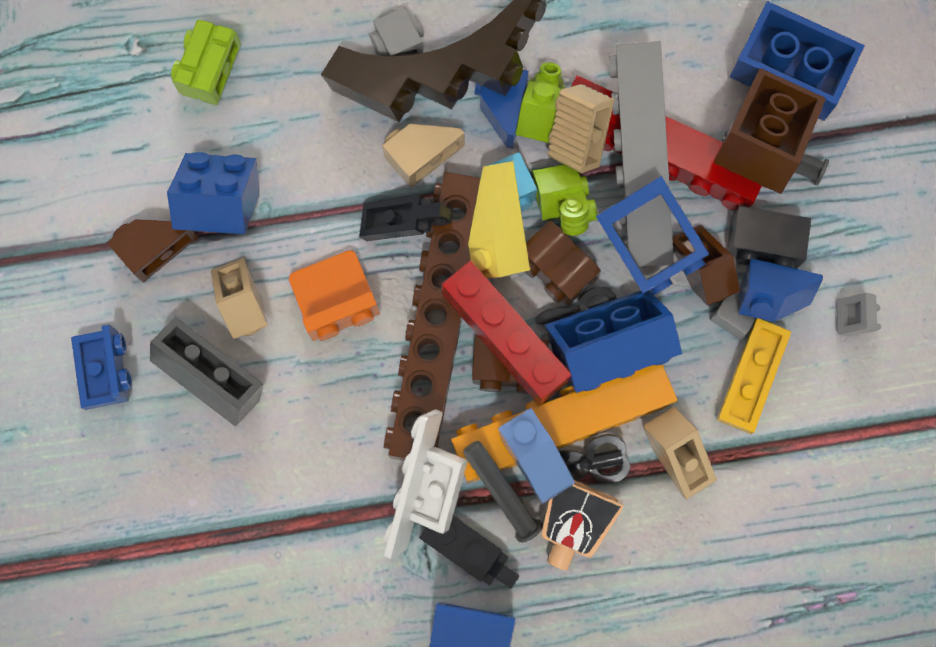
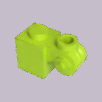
M545 62L540 66L538 73H535L534 78L531 77L522 100L515 135L549 143V135L553 129L552 127L555 125V113L557 112L555 103L560 95V91L565 89L559 65Z
M566 165L533 170V179L537 188L536 202L542 221L560 217L563 233L570 236H578L588 230L589 223L598 220L596 218L598 213L594 199H586V197H589V187L585 175L580 176L578 171Z

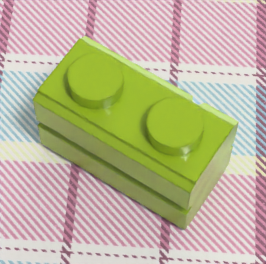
M198 19L193 30L189 29L186 32L183 40L185 51L181 61L176 60L171 69L172 82L181 95L218 105L241 46L236 31Z

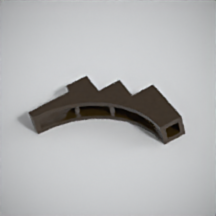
M513 0L491 22L470 36L443 48L416 55L387 57L363 54L338 46L322 71L321 76L332 91L397 122H400L404 114L412 109L417 94L452 110L456 102L465 96L469 81L506 97L510 88L518 84L523 73V65L518 51L523 50L529 32L535 22H539L544 16L547 3L546 0Z

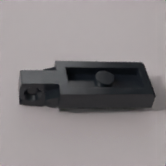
M420 195L364 203L359 238L365 241L423 235L424 233L431 232L432 225L443 226L451 224L453 209L445 207L441 202L434 203L435 201L431 198H424Z
M454 516L452 517L449 530L444 534L426 527L419 539L479 581H484L488 585H491L496 578L512 589L520 577L504 565L509 557L501 552L502 549Z

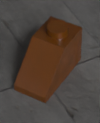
M135 219L130 224L126 223L117 228L113 233V237L106 243L130 271L144 283L199 237L194 231L172 229L171 221Z
M702 225L694 227L709 255L702 258L705 262L704 266L686 276L691 289L706 305L723 301L726 297L740 292L734 256ZM684 232L672 237L673 251L678 260L695 251Z

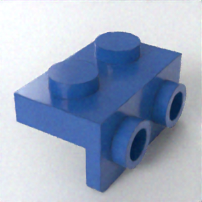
M109 324L103 325L102 331L71 337L81 408L89 410L128 402V391L132 390V379L127 368L124 369L122 355L127 354L124 335Z

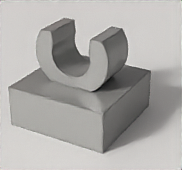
M863 293L837 299L838 335L853 336L881 329V324L877 323V311H880V306L876 303V295Z

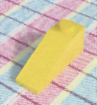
M513 161L484 166L482 169L468 246L470 260L486 278H498L530 270Z

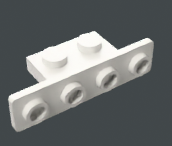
M436 409L421 415L412 428L411 436L414 439L412 450L403 463L402 472L405 474L402 488L399 489L394 498L393 508L396 511L393 522L389 525L384 537V542L387 543L384 557L391 560L406 551L414 522L441 534L447 532L451 525L468 461L434 447L443 412Z

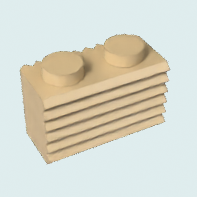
M586 85L562 89L555 103L557 112L555 113V125L552 127L553 129L549 135V143L551 145L548 147L550 151L547 155L580 173L599 168L614 98H609L608 95H603V93L586 87Z

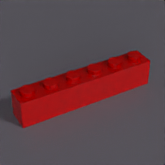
M578 75L571 87L586 85V87L608 95L609 98H612V93H614ZM613 110L604 144V151H615L614 129H621L620 114L613 115ZM665 116L669 181L677 180L689 186L692 192L700 196L709 195L720 200L724 207L732 211H736L739 206L750 208L755 202L762 186L714 163L723 142Z

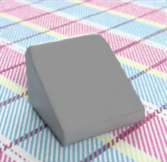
M734 294L722 301L710 320L741 340L748 333L756 318L738 314L739 295Z

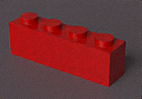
M471 260L442 283V296L538 406L542 405L568 382L572 374Z

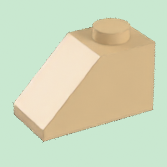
M409 124L402 130L400 128L394 130L386 137L382 145L384 157L409 187L412 188L465 146V134L460 128Z
M243 257L212 269L211 276L216 305L232 338L250 336L257 333L261 328L268 326L262 302L245 258Z
M675 407L670 408L643 425L655 455L686 500L717 481L698 430Z

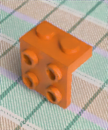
M345 251L297 270L289 276L290 285L303 315L302 321L313 341L318 339L324 341L333 338L340 333V330L350 326L359 327L373 321L375 316L380 315L377 303L354 251Z

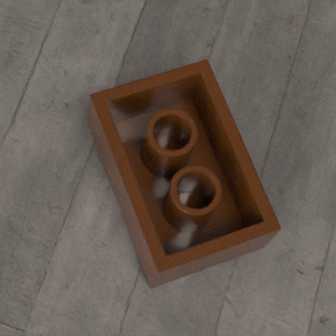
M759 68L714 163L765 188L782 194L802 160L826 98Z

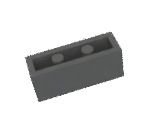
M177 317L150 341V362L235 427L259 402L263 383Z

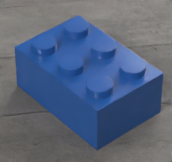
M767 1L729 78L750 87L759 68H762L825 97L826 100L818 119L825 121L837 106L865 45Z
M639 290L545 325L553 354L572 374L568 381L576 393L594 390L602 383L616 378L632 376L640 369L651 365L665 364L671 358L683 354L673 314L650 290L645 293Z

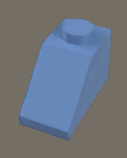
M531 408L498 428L502 443L542 504L575 484L553 440Z

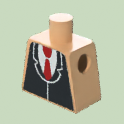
M575 481L574 485L550 499L541 533L542 538L554 543L547 562L554 567L567 571L575 552L591 558L623 508L622 500L578 481Z

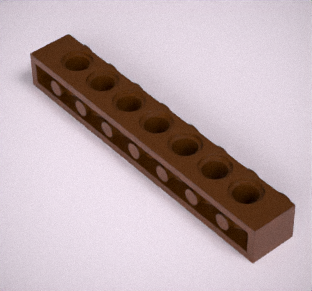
M445 172L443 183H436L434 203L441 202L449 209L459 208L466 214L460 220H452L451 224L443 226L432 225L431 232L426 233V237L431 238L429 251L423 250L420 259L419 271L425 273L422 285L416 284L414 289L412 306L418 307L415 320L409 319L405 335V341L411 342L408 355L401 356L398 376L404 377L401 391H394L391 404V412L396 413L394 427H387L383 446L384 449H389L388 456L394 460L405 461L407 455L412 450L414 439L411 433L405 429L406 420L412 415L421 416L435 409L443 412L434 447L438 448L462 317L442 296V289H438L433 285V281L442 275L451 277L470 261L468 241L481 179L478 177ZM445 242H454L459 246V249L454 254L448 255L441 252L440 247ZM432 310H441L446 314L445 320L437 325L430 324L426 320V316ZM424 345H435L439 349L438 356L433 360L422 359L419 356V351ZM425 379L433 385L431 392L422 397L415 395L412 392L413 384L418 380Z

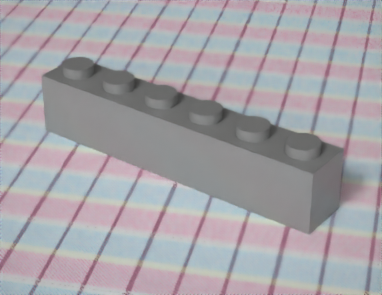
M661 41L616 45V55L609 56L611 78H618L619 92L612 93V98H614L613 115L620 114L621 129H614L615 151H622L623 166H616L617 188L625 187L626 198L662 176L669 188ZM661 195L619 220L620 224H627L628 238H622V241L638 267L663 266L674 263L671 210Z

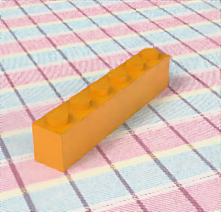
M662 364L640 369L632 376L626 378H616L602 383L598 388L591 391L576 393L573 387L570 386L559 392L560 398L549 402L546 400L540 406L533 400L525 404L527 410L530 408L533 410L558 450L668 408L678 400ZM508 410L491 417L492 424L478 428L475 423L458 429L456 431L457 437L451 439L456 456L466 459L463 453L464 448L474 441H480L500 471L517 466L502 443L498 428L523 412L513 415L512 411ZM467 462L464 477L467 484L480 480L470 463Z

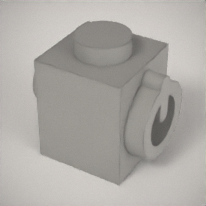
M405 7L397 11H386L373 21L375 31L369 33V37L377 55L389 57L424 53L421 40L424 34L421 25L416 17L410 18Z

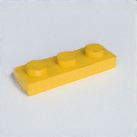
M755 319L717 416V421L748 434L755 432L791 331L762 319Z

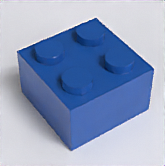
M204 152L185 153L167 191L172 229L245 234L259 197L257 159L243 157L238 154L220 156L208 155Z

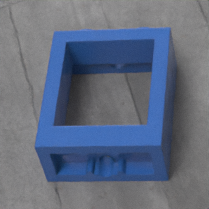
M662 176L596 216L642 293L651 290L653 295L661 292L673 284L670 277L682 270L686 276L705 265L702 258L709 255ZM661 195L695 251L646 279L613 224Z

